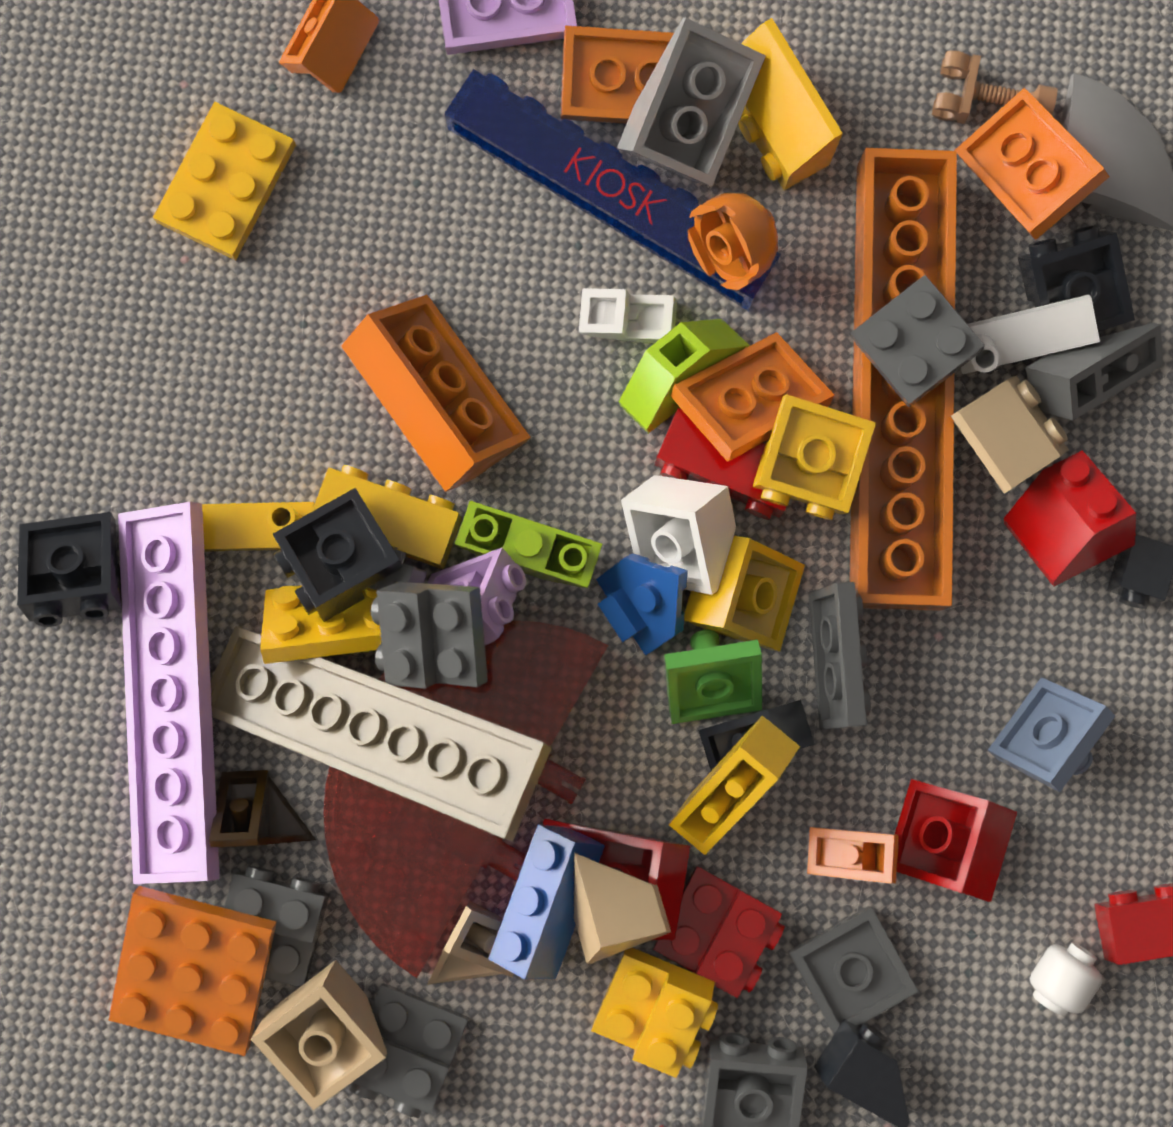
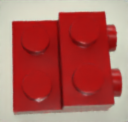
M696 865L683 890L675 940H656L653 950L695 974L714 981V986L738 999L742 989L750 993L755 987L763 969L756 963L765 947L771 951L776 947L783 934L785 925L778 922L782 916L781 912Z

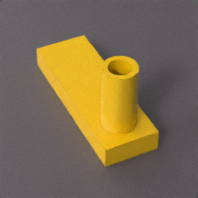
M315 503L202 504L204 552L281 550L273 533L311 513Z

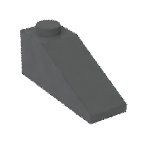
M1150 323L1099 337L1100 342L1051 353L1026 367L1027 381L1031 383L1041 398V403L1038 404L1041 411L1075 420L1163 366L1161 324Z

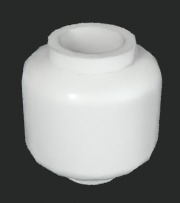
M1074 942L1068 948L1062 945H1050L1030 976V982L1035 988L1034 998L1051 1011L1063 1017H1066L1068 1012L1082 1013L1102 984V975L1093 966L1097 960L1096 956Z

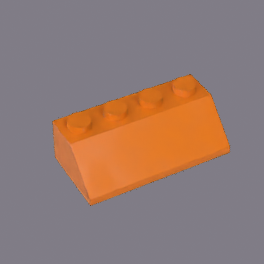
M428 295L367 314L341 345L354 366L445 492L475 479L531 438Z

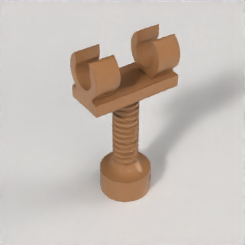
M947 51L942 61L940 74L950 79H965L961 97L953 93H937L931 115L937 119L957 120V123L965 124L970 114L972 100L977 98V101L981 100L984 102L986 100L987 103L990 101L992 104L993 102L995 104L999 102V105L1003 104L1004 106L1019 93V90L1015 91V89L997 87V85L993 87L992 84L988 85L987 83L985 85L984 83L980 84L976 79L981 56L974 54L969 56L960 51ZM1039 84L1034 92H1030V94L1051 115L1053 114L1058 89Z

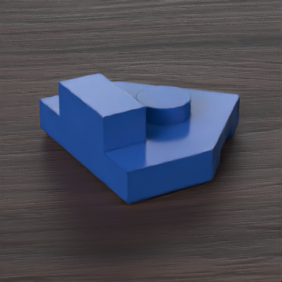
M632 553L596 578V581L607 596L598 603V606L622 643L633 637L646 656L684 630L685 613L681 611L683 589L687 588L688 570L673 565L665 567L650 562V559Z

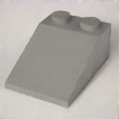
M684 17L638 97L617 149L694 183L713 186L766 55Z

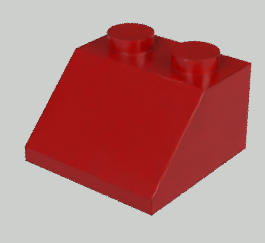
M1083 450L1042 470L1003 518L1005 526L1053 587L1135 545V510Z
M911 779L895 830V835H898L896 872L991 903L1018 812L985 799Z

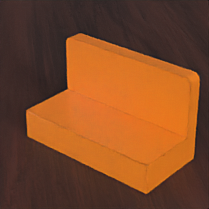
M312 0L278 63L291 73L310 74L333 93H341L379 24V18L359 0Z

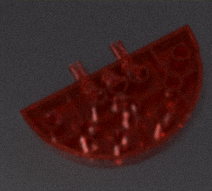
M512 620L504 624V630L499 638L485 645L488 682L479 687L436 683L426 689L404 686L396 687L525 735L552 747L609 645L566 627L542 622ZM385 673L377 680L385 682ZM549 754L537 784L572 805L577 793L563 786L561 782L565 781L580 790L586 778L580 777L550 760L551 754ZM329 766L323 809L324 833L328 857L337 886L350 912L372 942L395 964L418 978L481 868L486 869L489 865L517 882L521 869L517 868L515 864L522 867L526 854L503 842L504 838Z

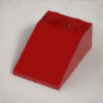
M544 819L543 825L568 827L605 845L599 861L600 864L652 885H657L671 932L652 940H675L691 845Z

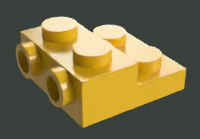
M788 394L784 395L770 440L765 444L753 487L763 490L761 499L768 502L788 506L789 500L793 499L806 503L805 512L819 518L832 520L834 513H849L876 422Z
M632 947L625 950L594 1019L591 1031L635 1049L632 1060L677 1078L682 1066L691 1069L696 1060L701 1042L695 1039L699 1028L709 1031L718 1009V1003L712 1001L715 982Z

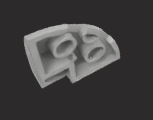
M1073 73L1070 78L1060 124L1103 166L1110 176L1081 201L1088 204L1086 210L1173 231V169L1166 152V146L1157 130L1147 117L1142 115L1123 95L1094 79Z

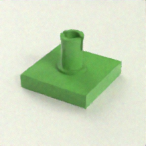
M701 630L690 638L693 650L664 654L671 724L762 710V653L758 640L719 645V635L717 632Z

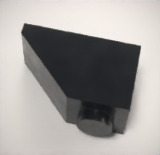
M794 701L698 730L710 770L714 769L762 715L800 746L798 750L815 745L802 701Z
M844 1019L815 1063L814 1068L828 1089L896 1127H908L910 1121L898 1061L886 1046L888 1042L887 1037L869 1024L864 1023L859 1028Z

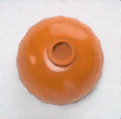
M723 193L709 199L691 211L689 218H695L694 226L688 229V239L693 253L702 269L709 276L717 273L726 280L721 286L726 289L740 290L761 277L770 268L778 251V232L773 215L759 201L746 194Z

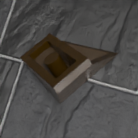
M268 770L221 773L216 800L217 813L212 821L209 838L210 847L256 846L316 840L271 780Z

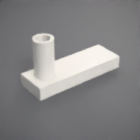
M1085 295L967 324L983 342L985 347L981 353L961 367L962 374L975 371L990 372L1000 365L1100 342L1091 296Z

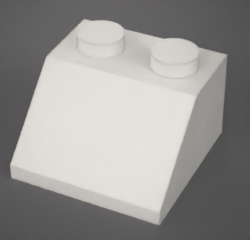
M654 475L621 500L634 554L650 559V562L665 567L673 565L688 570L687 588L685 590L713 595L718 591L736 530L728 486Z

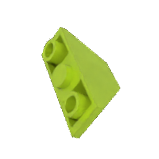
M722 319L680 322L645 351L619 400V404L649 434L673 415L677 408H680L670 396L675 384L750 345Z
M471 500L469 501L455 542L456 546L478 556L503 547L525 574L547 581L586 589L589 587L603 545L602 543Z

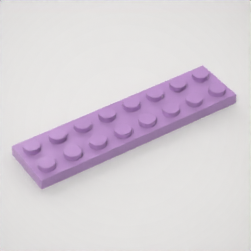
M185 502L119 513L133 884L220 879L218 847H210L209 843L212 821L217 812L202 504Z

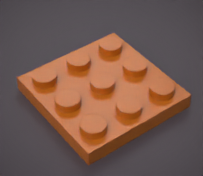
M138 886L132 894L108 1021L245 1056L251 1045L277 922Z

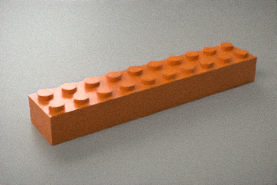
M865 148L857 165L854 330L924 275L927 276L955 309L957 151ZM854 342L852 415L876 422L851 503L849 582H855L856 593L860 594L862 598L863 608L941 611L952 606L954 421L951 416L954 414L955 373L908 408Z

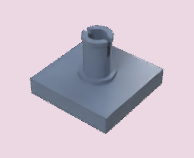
M1041 677L989 747L988 751L997 760L1061 792L1072 775L1082 774L1091 766L1093 756L1090 751L1115 718V715L1107 706Z

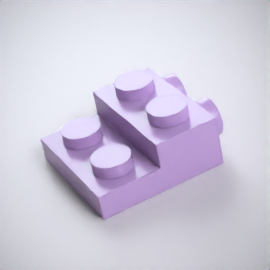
M502 547L431 574L427 584L480 587L484 641L486 645L499 638L504 630V624L512 621L514 615L512 603L516 599V592L525 588L526 577L522 568L512 560Z

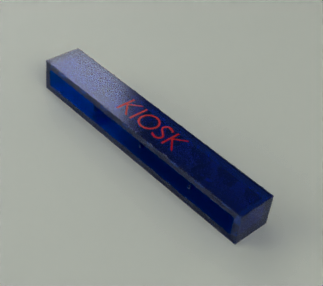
M473 69L444 113L449 131L747 311L752 307L778 264L781 254L777 252L770 268L761 277L740 290H732L721 286L726 280L721 278L716 270L712 276H709L702 269L688 239V229L694 226L695 218L689 217L691 211L699 206V200L692 193L683 188H676L674 190L660 181V176L645 165H638L637 167L622 159L623 155L611 144L606 142L597 144L584 136L585 132L576 123L568 119L559 121L549 115L547 109L536 99L530 96L521 98L509 91V86L494 74L487 73L484 76Z

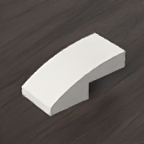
M583 288L579 333L581 335L613 340L656 343L675 327L677 299L674 295H631L626 289Z

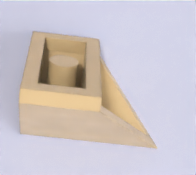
M574 853V920L587 964H592L671 932L657 885H652Z
M470 901L453 930L427 985L501 974L513 977L514 973L488 959L503 918Z

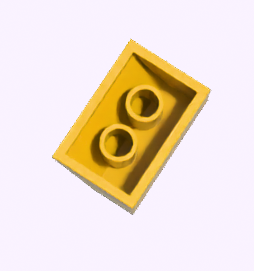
M770 18L741 43L766 55L738 125L747 142L750 144L755 142L763 155L761 157V164L767 176L772 181L777 179L783 190H786L829 166L843 133L773 18Z

